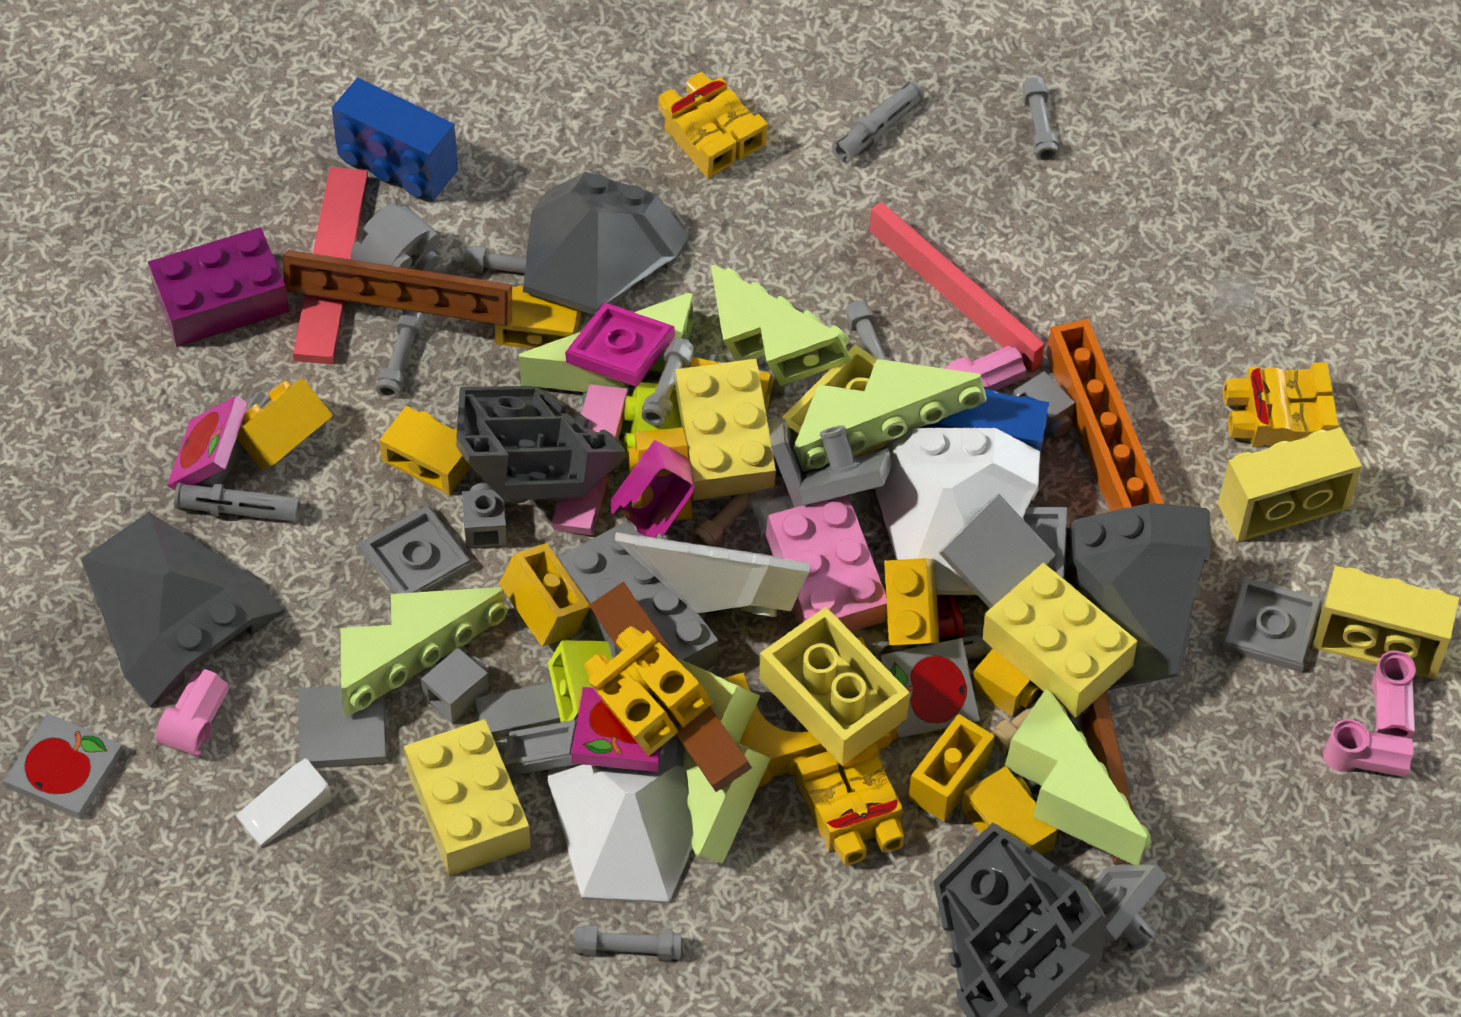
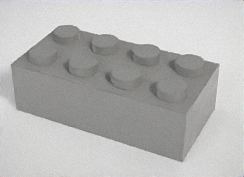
M629 520L558 557L589 604L624 582L676 658L704 670H708L718 664V639L701 616L689 608L615 541L616 532L639 535ZM590 608L585 619L601 641L609 642L611 654L613 657H616L620 651Z

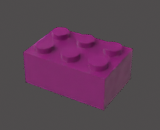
M261 227L148 261L153 289L176 347L290 312L286 285Z

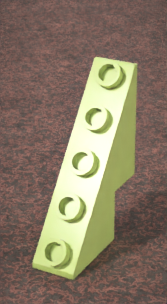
M715 264L711 265L723 341L735 361L756 359L765 355L766 362L780 386L852 361L845 347L850 340L840 328L834 325L830 328L827 327L811 312L804 311L802 313L798 311L787 299L782 296L775 298L769 295L756 282L747 283L731 268L724 270Z
M686 293L634 313L675 326V337L673 339L682 338L689 341L694 322L693 294ZM581 332L520 353L518 356L521 385L580 392H587L589 384L628 388L629 386L628 383L566 362L565 352ZM666 349L649 371H664L667 364L663 360Z
M877 359L865 391L818 384L794 445L802 471L819 469L829 463L820 432L830 427L845 425L852 454H857L886 440L898 438L912 428L934 424L945 417L979 406L987 400L981 374Z
M492 587L391 594V625L340 628L341 692L344 716H351L357 711L367 708L373 701L390 690L400 687L406 680L425 668L435 665L439 659L458 647L465 646L474 637L491 626L501 623L508 612V608L503 602V588Z
M677 658L700 682L713 703L710 707L752 767V769L715 792L684 747L683 765L687 772L689 787L687 804L692 815L694 834L692 837V848L699 859L707 858L723 864L771 759L739 743L760 695Z
M1045 689L1011 739L1005 766L1010 771L1042 785L1033 815L1034 818L1133 865H1140L1143 852L1151 848V837L1148 829L1139 823L1131 811L1125 795L1118 792L1110 780L1104 764L1098 762L1089 749L1083 733L1077 731L1068 718L1064 705L1056 700L1051 691Z

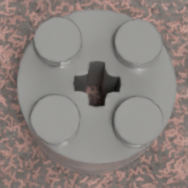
M392 203L381 209L365 225L363 230L368 235L362 244L357 240L355 241L350 256L351 260L430 272L439 261V256L435 252L439 244L440 235L405 204L401 203V207Z

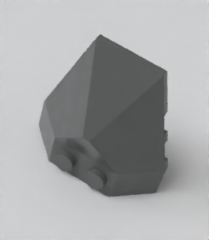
M583 172L546 191L531 213L523 292L595 315L604 302L613 305L628 295L629 288L637 282L645 284L652 279L654 271L662 266L669 268L675 264L685 249L689 236L658 194L643 190L635 185H627L608 179L600 174Z
M460 387L456 447L467 463L503 500L512 503H524L528 499H546L552 502H562L567 498L582 497L617 467L626 456V451L613 434L605 429L595 432L588 427V418L583 415H577L576 419L565 412L566 404L539 387Z
M1147 503L1076 519L1068 527L1065 581L1137 640L1133 667L1107 690L1178 677L1180 675L1192 625L1189 623L1194 600H1199L1202 589L1198 585L1204 562H1209L1212 550L1210 511L1207 508Z
M150 512L81 558L98 608L100 607L107 626L111 643H113L120 661L124 678L150 708L184 684L186 671L242 631L246 630L250 635H253L284 613L281 605L257 578Z
M993 822L933 881L943 930L950 931L953 951L948 953L950 965L957 970L960 989L956 990L958 1003L966 1017H1043L1102 961L1107 917L1087 886Z

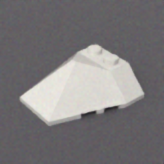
M912 428L879 449L888 448L893 462L884 486L874 488L883 514L895 559H935L937 595H977L938 552L995 495L1000 494L1024 520L1023 516L1031 500H1034L1038 492L1040 451L996 428Z
M619 532L615 534V541L695 613L740 607L741 611L776 617L777 609L792 610L810 572L811 563L640 535Z
M676 734L662 745L658 772L575 764L548 770L549 788L553 796L582 900L670 903L692 850V837L694 835L692 815L687 804L689 787L687 772L683 765L685 750L684 745Z

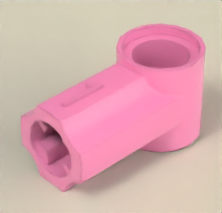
M1010 346L975 361H971L968 357L959 358L945 367V369L981 374L984 389L993 391L1024 379L1026 376V368L1021 354L1016 347L1011 348Z
M1388 651L1383 654L1378 661L1371 685L1375 692L1376 732L1412 738L1415 732L1413 678L1416 667L1413 659L1401 651ZM1386 674H1395L1401 680H1392Z
M206 669L195 671L175 708L168 707L163 713L156 730L157 743L196 757L199 756L202 751L198 749L203 740L208 741L212 729L211 722L229 691L228 682L222 680L217 673Z
M1344 719L1334 725L1324 747L1323 758L1329 767L1339 772H1348L1355 768L1407 777L1413 757L1414 743L1409 738L1368 731L1360 722L1353 719ZM1340 743L1346 744L1352 749L1345 748Z

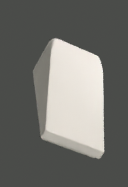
M305 758L291 767L236 815V818L260 848H262L331 802L330 787Z

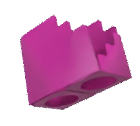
M654 440L611 499V515L618 509L636 526V530L640 534L655 538L661 532L663 536L694 492L690 459ZM661 469L671 471L666 476H656ZM648 485L652 488L653 498L647 506L635 508L628 505L631 500L635 504Z

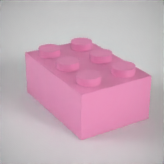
M848 495L804 506L801 505L768 515L766 537L773 557L811 563L810 572L792 608L798 625L805 622L824 607H827L850 632L885 622L887 614L886 594Z

